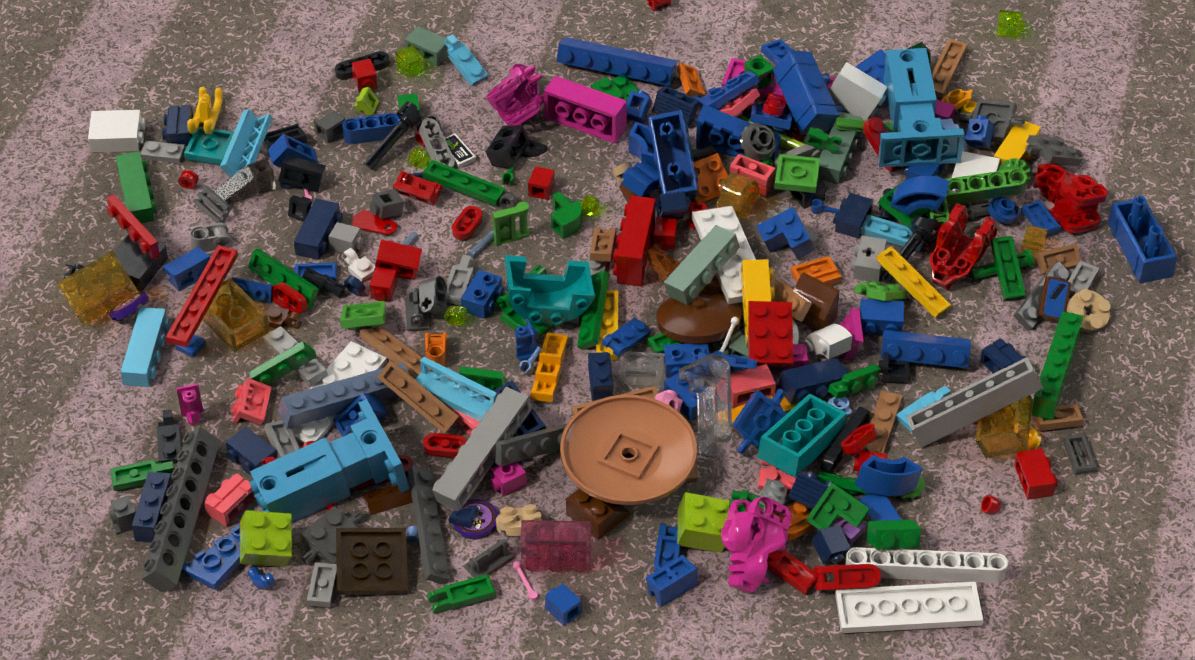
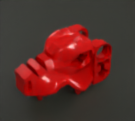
M1057 164L1038 165L1035 176L1037 182L1033 184V187L1039 188L1042 196L1054 204V207L1049 212L1056 221L1060 222L1059 224L1063 229L1070 233H1081L1097 229L1100 223L1097 209L1099 203L1106 201L1107 189L1102 184H1098L1089 175L1068 173L1067 170Z
M959 203L951 211L948 217L949 220L941 225L938 230L936 247L930 254L929 259L932 269V283L946 290H949L954 282L961 280L970 272L973 265L981 259L986 249L991 246L990 240L995 238L998 232L996 220L987 217L980 229L976 230L974 239L963 235L968 212L966 207L961 206Z

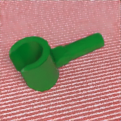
M515 165L510 167L508 172L502 174L503 185L507 179L510 180V186L514 184L513 172Z

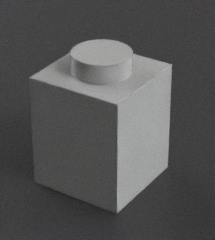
M337 222L329 235L330 250L344 253L349 248H352L355 252L357 249H361L363 238L361 237L360 228Z

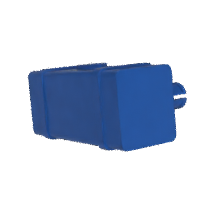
M788 51L773 69V72L793 116V121L801 135H807L810 127L821 129L826 133L835 123L836 119L840 117L838 112L844 113L843 105H835L827 88L830 83V75L820 72L812 52Z
M678 110L648 117L649 131L655 152L653 153L656 168H658L662 194L684 191L685 196L689 198L699 196V181L695 171L688 135L689 130L683 111Z
M1138 195L1133 200L1113 203L1108 225L1139 283L1173 277L1177 256L1163 233V228L1158 224L1151 208L1147 204V199L1144 196Z

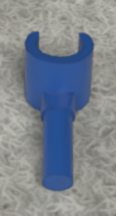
M820 199L812 200L811 210L814 214L840 212V209L823 206Z

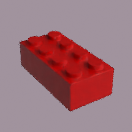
M630 196L629 204H625L624 216L626 217L621 219L620 231H622V234L618 233L617 236L618 249H614L613 261L616 262L614 264L613 276H617V284L642 287L655 230V198Z

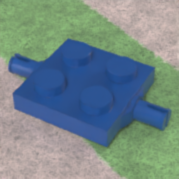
M778 389L771 399L767 398L760 391L755 390L731 425L743 439L736 449L737 452L744 456L750 445L759 449L761 436L787 414L780 406V402L787 394L786 392Z

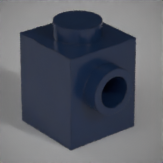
M840 525L820 529L811 540L822 564L842 562L847 552L851 549Z

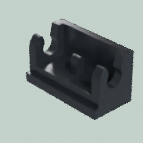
M286 155L278 181L318 192L326 165Z

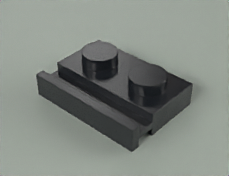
M295 124L268 132L263 145L268 151L282 134L302 143H307V137L301 127Z

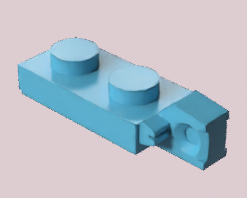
M453 34L446 37L444 44L448 47V57L465 80L472 86L487 78V72L462 41L459 43Z
M943 386L936 393L931 391L896 414V420L911 431L906 416L950 395L951 390Z

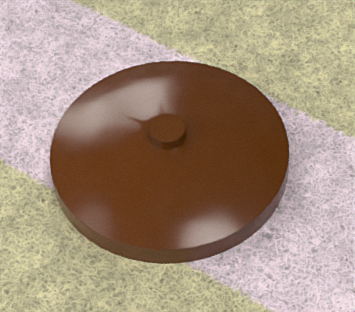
M701 290L689 305L674 298H669L659 306L656 313L657 326L662 334L675 341L691 344L722 340L728 334L733 317H738L740 321L735 326L733 333L740 328L743 321L740 303L728 304L724 293Z

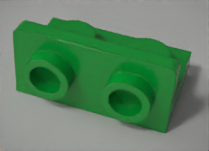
M460 366V375L492 391L507 382L504 372Z

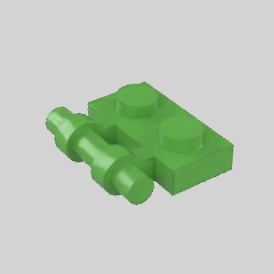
M871 281L869 283L861 282L855 286L856 293L868 298L883 301L907 299V290L900 289V285L887 284L886 286L877 281Z

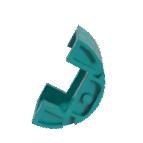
M505 255L504 264L510 304L514 311L525 320L529 319L534 324L560 325L580 316L593 302L595 295L589 262L568 260L564 276L524 273L527 264L525 256Z

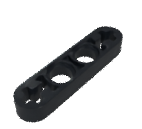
M860 406L856 409L824 455L820 465L821 470L833 473L843 458L842 454L844 451L841 447V442L855 429L868 422L870 417L869 410Z

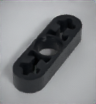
M379 51L340 62L335 66V76L340 80L353 78L351 63L371 59L375 71L385 69L390 64L389 55L386 52Z

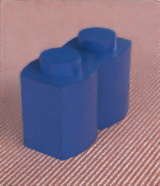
M646 161L636 163L632 169L628 168L622 175L623 181L621 184L639 197H645L660 185L658 170Z

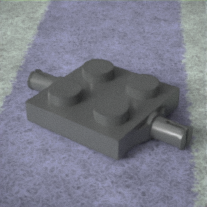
M978 99L976 107L971 114L960 112L959 115L960 121H970V119H976L978 115L988 117L994 125L991 140L1004 141L1012 126L1024 127L1025 124L1024 118H1014L1018 107L1015 102Z
M1029 135L1026 141L1029 144L1026 146V152L1040 155L1048 163L1079 166L1082 161L1080 158L1082 152L1079 149L1076 150L1068 147L1064 143L1065 140L1059 136Z
M335 506L328 510L301 533L300 537L310 547V551L301 557L302 561L308 565L318 557L329 564H336V528H357L356 524L365 518L363 512L361 513L358 510L349 518Z

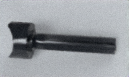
M407 101L396 114L400 121L364 162L365 166L373 170L409 128L414 131L419 129L424 118L420 117L416 105Z
M917 214L909 224V228L913 233L899 254L907 261L922 241L932 242L941 227L940 223L936 219L923 218ZM885 270L880 279L890 284L894 277Z

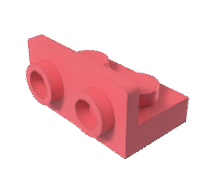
M757 89L744 91L738 95L737 99L726 103L719 111L739 118L752 109V105L755 103L754 100L760 94Z
M249 378L245 380L243 385L239 384L235 392V397L238 399L234 402L231 409V414L234 415L232 423L237 424L239 419L242 418L261 425L265 418L271 386Z

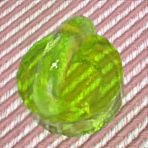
M420 146L414 148L408 157V163L420 169L425 168L429 160L426 150Z
M587 195L582 199L583 214L587 216L600 215L601 209L597 197Z
M450 306L444 314V319L448 324L459 327L464 324L468 311L464 306Z

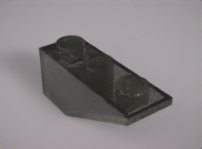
M263 159L246 165L213 191L226 203L232 204L276 189L274 171L268 160ZM215 201L216 205H217L219 208L222 207L221 205H219V204Z

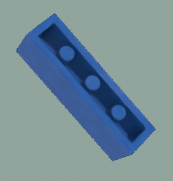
M884 330L881 359H883L884 352H888L889 360L968 368L971 339Z

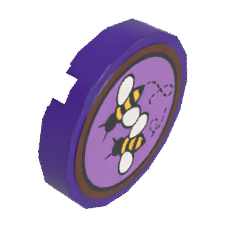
M145 291L133 294L115 305L108 312V315L113 321L123 319L136 312L140 303L145 305L149 297Z
M467 500L462 509L467 508V506L479 507V512L471 529L453 524L456 532L458 531L462 537L472 540L483 539L497 528V510L491 503L485 500Z

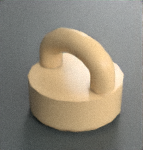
M628 161L613 168L612 172L619 182L623 181L620 174L624 173L628 168H633L631 162Z

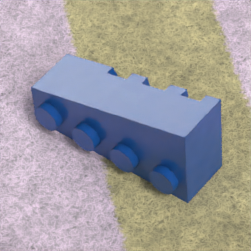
M703 104L697 119L696 148L700 149L712 144L716 153L737 157L738 154L745 156V151L741 148L740 138L742 137L741 132L750 123ZM773 132L776 145L771 159L775 161L780 150L781 135Z

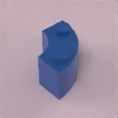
M635 122L629 133V153L637 156L641 162L646 161L658 170L654 161L653 153L655 152L649 131L650 128Z
M939 176L910 178L896 187L890 207L907 215L920 208H929L937 211L946 198L950 181Z
M873 455L861 465L855 486L867 494L903 496L916 489L923 468L906 457L897 460H887Z

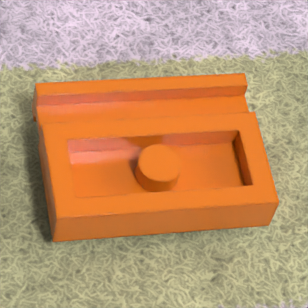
M830 256L792 266L790 269V273L796 283L803 272L828 285L842 282V275H839L838 269Z
M795 502L786 506L789 508L792 516L789 529L787 530L790 541L816 529V527L806 521L811 511L803 504ZM779 512V513H773V514L779 516V517H780V520H783V517L781 516V512Z

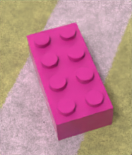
M555 76L544 90L545 119L616 144L626 130L627 101Z

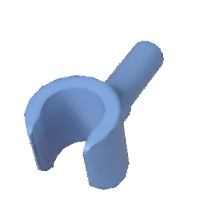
M539 346L528 360H523L519 364L521 371L528 367L525 372L526 375H532L535 372L533 363L542 350Z
M416 526L407 528V543L418 542L419 537Z

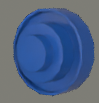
M1005 197L993 198L988 206L989 214L999 223H1013L1019 215L1017 205Z

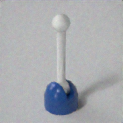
M738 317L731 319V327L721 350L713 353L726 355L725 349L735 326L740 322Z

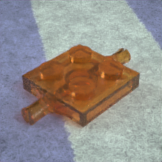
M658 244L653 245L645 254L650 262L649 266L658 273V278L662 283L680 265L677 259L668 256Z

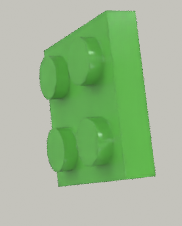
M779 154L774 189L816 193L820 158Z
M386 302L343 305L340 318L341 329L355 330L361 326L371 328L381 326V324L385 323Z

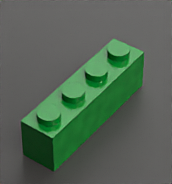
M140 151L115 156L126 208L140 223L154 221L153 214L157 213L155 201H150V199H154L152 187H147V185H151L149 173H144V171H148L146 159H141Z

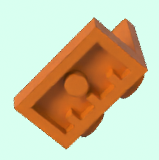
M718 153L694 162L700 192L699 196L694 197L696 202L703 203L734 190Z

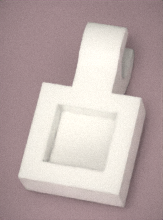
M352 248L344 252L347 256L344 261L350 265L348 269L353 276L362 283L373 276L375 265L365 256L359 259Z

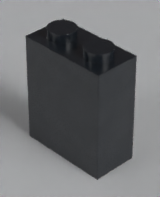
M128 234L103 265L105 278L110 283L124 285L129 290L143 291L167 261L166 245L158 242L160 257L153 260L148 254L142 252L139 244L133 242Z

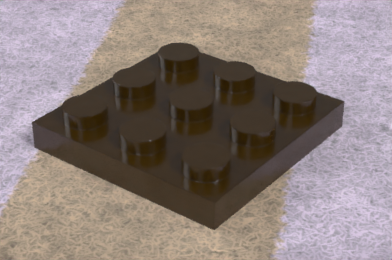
M336 528L337 595L408 594L406 528Z

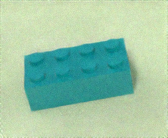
M808 394L761 436L757 457L796 477L799 472L801 473L835 441L845 426L847 413L812 394Z

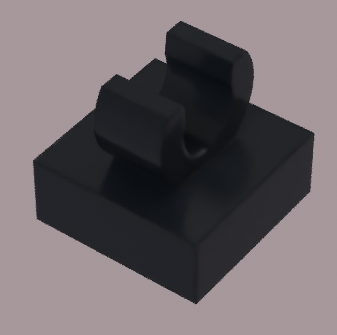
M296 195L290 197L288 216L304 222L311 209V199L304 196L301 198Z

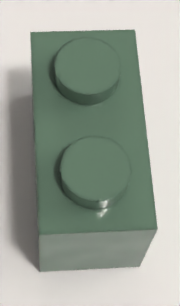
M419 26L404 39L406 53L437 67L449 55L447 52L448 47L444 44L446 41L445 37Z

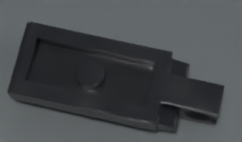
M172 409L163 410V422H159L157 427L158 460L162 463L173 461V464H177V456L181 451L180 425L178 420L173 421Z

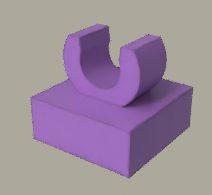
M843 518L836 524L840 525L849 544H853L865 531L866 527L861 522L859 527L856 528Z

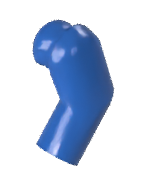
M252 567L247 571L248 576L258 589H268L270 585L275 583L271 573H266L263 576L257 567Z

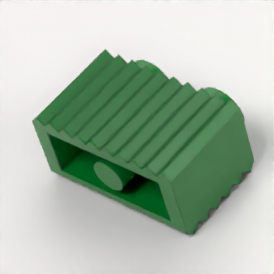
M913 520L868 521L867 541L876 550H887L888 548L890 550L892 548L895 550L897 548L899 550L901 548L914 549L915 547L918 549L920 547L921 527Z

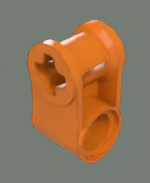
M425 332L426 358L444 367L446 365L447 332H443V334H429V332Z

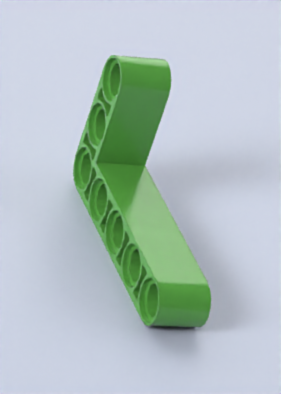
M1015 168L946 179L950 181L946 198L937 209L942 211V213L936 214L934 213L936 210L927 208L928 217L936 219L940 225H943L949 220L948 205L1021 194L1026 189L1027 174L1024 170ZM1013 180H1020L1021 182L1015 183ZM993 183H999L1001 185L994 186ZM973 186H978V187H980V188H979V189H973L972 187H973ZM958 189L959 192H952L951 190Z

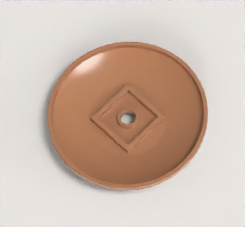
M616 395L590 403L571 418L562 434L560 455L567 475L585 493L613 504L638 505L662 499L676 491L686 482L696 463L697 443L694 432L687 420L666 403L639 395ZM631 453L634 457L625 458L623 455Z

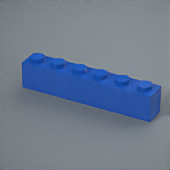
M565 37L559 43L557 62L668 86L676 77L678 60L568 37Z

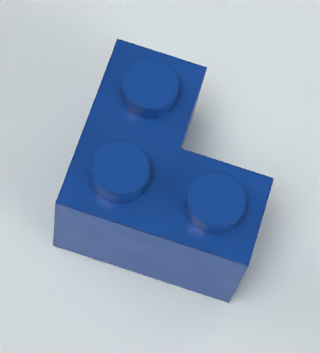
M794 207L756 226L769 252L789 244L796 258L799 259L816 250Z

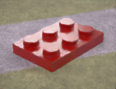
M748 301V358L757 360L756 366L765 364L767 366H793L792 302Z

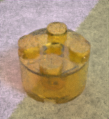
M731 172L726 180L720 182L719 191L721 194L716 208L732 206L737 217L746 219L752 211L749 210L751 203L756 204L759 183L756 182V179Z

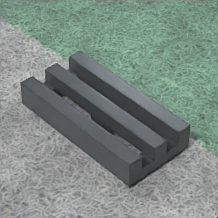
M203 185L201 188L203 191L197 194L199 198L194 199L193 202L216 223H224L232 207L210 187ZM207 194L210 197H212L219 205H221L225 209V211L223 212L215 203H213L208 197H206ZM206 204H208V205H209L215 212H217L221 217H219L216 213H214Z
M1085 434L1063 437V443L1075 475H1080V473L1087 474L1090 471L1092 473L1097 472L1098 468ZM1078 440H1081L1090 465L1086 466L1082 451L1077 442ZM1070 441H1072V443H1073L1074 449H1075V451H1076L1077 457H1078L1079 462H1080V465H1081L1080 467H1079V465H1078V462H1077V459H1076V457H1075V454H1074V451H1073V448H1072V446H1071Z

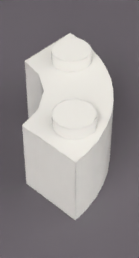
M832 324L809 334L803 344H806L807 352H811L815 358L824 355L829 360L851 350L852 335L843 326Z

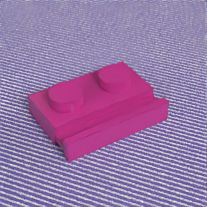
M851 308V314H847L844 321L839 324L852 335L851 350L843 353V360L845 361L853 360L860 348L859 343L863 344L864 342L860 311L856 308Z

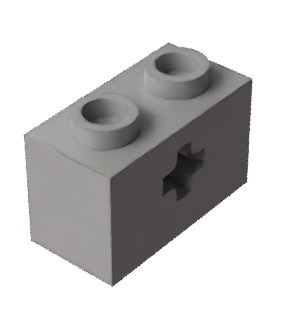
M862 235L860 244L856 243L854 256H857V258H852L851 263L854 279L879 282L882 265L876 260V257L879 253L886 250L887 239Z

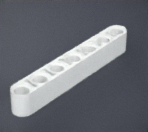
M856 547L847 552L845 565L873 564L879 568L881 578L1000 583L1006 577L1008 559L998 553L906 549L876 550L875 548Z

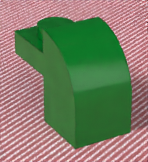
M560 192L553 194V209L555 212L551 214V227L562 239H565L580 229L582 225V206L578 200L571 203L570 199L565 198Z

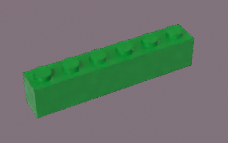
M1062 311L1040 376L1043 389L1034 394L1031 416L1054 420L1081 336L1083 315Z

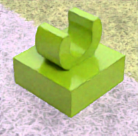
M369 87L363 88L360 95L356 98L357 103L353 104V107L359 112L363 110L366 115H373L379 100Z

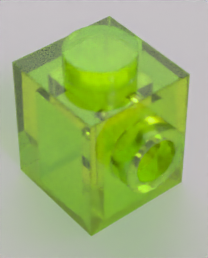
M1000 10L996 36L1019 39L1020 32L1025 31L1026 21L1022 20L1023 12Z
M413 45L395 51L397 70L400 74L403 73L407 79L425 72L424 58Z

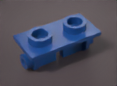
M231 277V296L271 304L272 284Z
M526 319L527 326H519L515 330L516 357L519 360L529 359L538 347L535 341L538 339L536 327L531 326L529 319Z

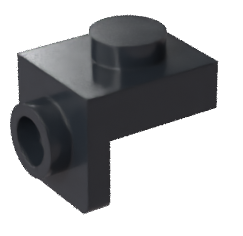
M884 352L883 360H879L878 367L881 368L882 382L909 383V362L888 360V352Z

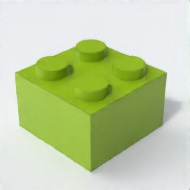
M685 492L677 508V544L706 551L722 552L725 546L722 542L721 530L724 527V521L728 517L729 500Z
M246 510L240 520V564L287 566L292 557L291 514Z

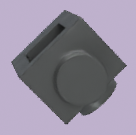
M333 111L320 120L314 119L315 134L327 143L333 141L343 134L342 124L346 120L345 117Z
M394 189L375 193L372 196L370 211L373 215H378L380 219L392 216L400 217L402 216L405 201Z
M129 496L111 501L113 510L109 511L116 535L133 530L132 523L135 511Z

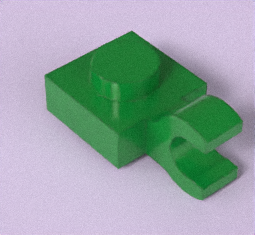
M810 127L804 143L820 150L825 148L831 153L837 154L839 148L833 144L841 145L842 139L837 136L828 138L829 134H826L823 130Z

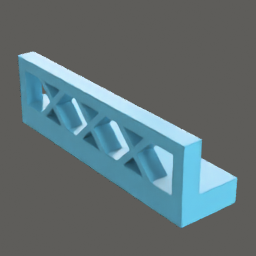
M250 109L242 112L220 165V168L231 179H237L251 173L273 119L270 114L257 118Z
M426 357L420 360L421 373L415 380L445 405L481 422L485 412L490 410L495 403L497 393Z

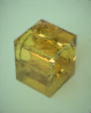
M1027 225L1022 241L1021 253L1029 249L1033 258L1037 259L1036 253L1044 251L1048 229Z

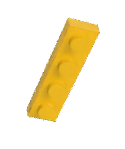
M892 246L878 254L876 260L934 318L941 315L951 306Z
M607 290L596 353L609 352L611 360H618V357L613 354L611 348H606L601 344L606 335L618 330V290Z

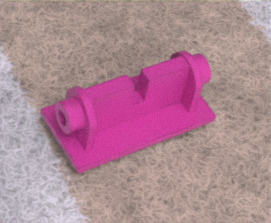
M199 384L176 388L182 417L186 416L189 424L199 423L201 420L200 413L204 412Z

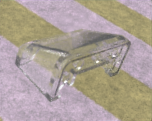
M711 354L679 369V380H686L690 385L688 392L697 394L698 433L694 432L697 443V458L706 460L718 457L732 437L730 365L724 357Z

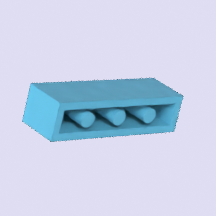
M140 307L121 369L123 385L149 387L151 380L155 379V365L160 363L161 359L160 348L165 346V331L170 329V318H167L165 309Z

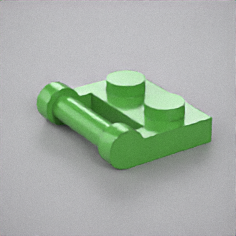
M519 202L515 207L492 213L493 235L496 246L530 236L527 220L529 204L527 202ZM519 216V229L516 231L515 217Z

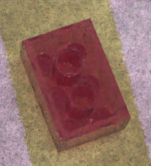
M522 520L520 539L521 569H527L531 572L538 570H551L553 572L573 570L579 573L591 571L592 521Z

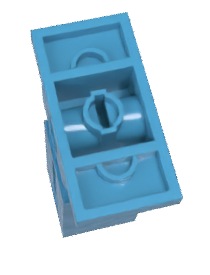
M927 49L886 50L883 79L884 85L887 86L886 95L893 130H898V132L881 133L878 157L879 167L961 163L964 130H943L941 119L935 118L937 99Z
M367 399L359 402L361 412L358 413L360 422L350 426L352 433L328 443L326 438L320 439L250 471L253 480L249 483L255 494L256 501L263 512L291 514L292 522L351 496L349 489L372 478L375 484L389 478L392 485H397L401 493L409 490L402 463Z

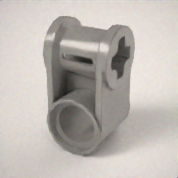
M219 222L212 225L194 227L190 231L191 249L199 247L204 252L215 250L217 246L229 248L232 245V240L227 234V225Z

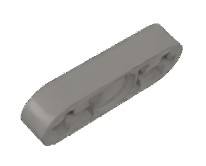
M424 119L419 127V133L431 160L440 163L443 160L444 163L442 164L448 163L447 166L453 167L455 161L439 124L434 119ZM432 142L439 143L442 149H435L432 146Z

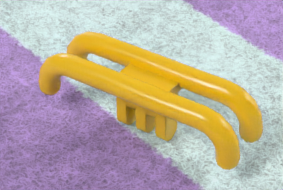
M199 88V100L193 119H189L187 122L190 134L197 132L200 122H204L205 134L211 135L213 133L222 106L223 91L221 88L215 89L212 110L211 97L207 94L206 88Z

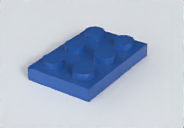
M753 104L750 122L773 126V129L778 131L790 130L792 120L790 110L785 109L782 116L771 115L763 112V104Z

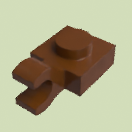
M271 305L261 320L262 325L276 329L280 326L282 328L288 326L299 329L302 324L301 321H298L299 313H290L289 309Z

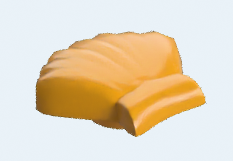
M955 89L944 96L941 101L955 105V110H957L965 103L971 101L973 89L968 91Z

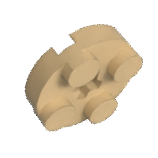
M1083 289L1069 300L1066 312L1083 315L1081 332L1089 333L1100 330L1107 324L1110 318L1111 306L1109 301L1105 300L1100 294ZM1084 307L1091 309L1093 314L1086 315Z
M528 504L521 508L504 507L500 509V515L496 518L497 531L501 533V530L506 531L507 536L532 533V528L537 526L539 529L542 526L541 512L533 504Z

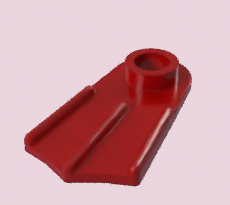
M365 209L353 216L351 226L358 227L360 230L385 235L393 234L398 228L396 222L387 218L380 219L378 215H373Z

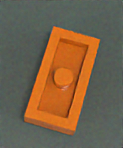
M680 63L677 71L685 94L692 97L699 95L700 98L705 96L706 94L697 69Z

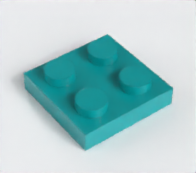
M199 126L197 132L192 135L184 152L185 159L221 165L234 132L214 129L211 135H207L204 132V127Z

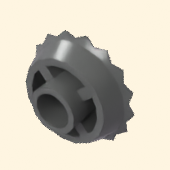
M750 123L741 132V148L745 151V155H749L751 159L765 161L775 152V135L767 126L759 123Z

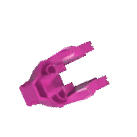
M514 64L509 70L510 76L503 79L501 84L492 88L486 96V99L497 110L507 126L520 125L534 116L544 103V94H539L537 82L542 78V75L533 74L536 69L534 65L528 67L523 64Z
M765 496L757 497L752 502L745 499L734 500L730 505L727 520L724 521V527L721 530L722 542L731 552L730 561L732 565H729V572L732 574L729 575V586L743 593H753L760 583L769 582V579L765 577L768 568V554L775 550L786 549L785 543L788 540L787 530L791 522V512L786 506ZM760 501H762L765 504L764 513V509L758 506ZM740 503L744 505L745 512H738ZM772 512H774V513H779V512H781V516L783 517V520H780V517L777 516V515H775V514H772Z

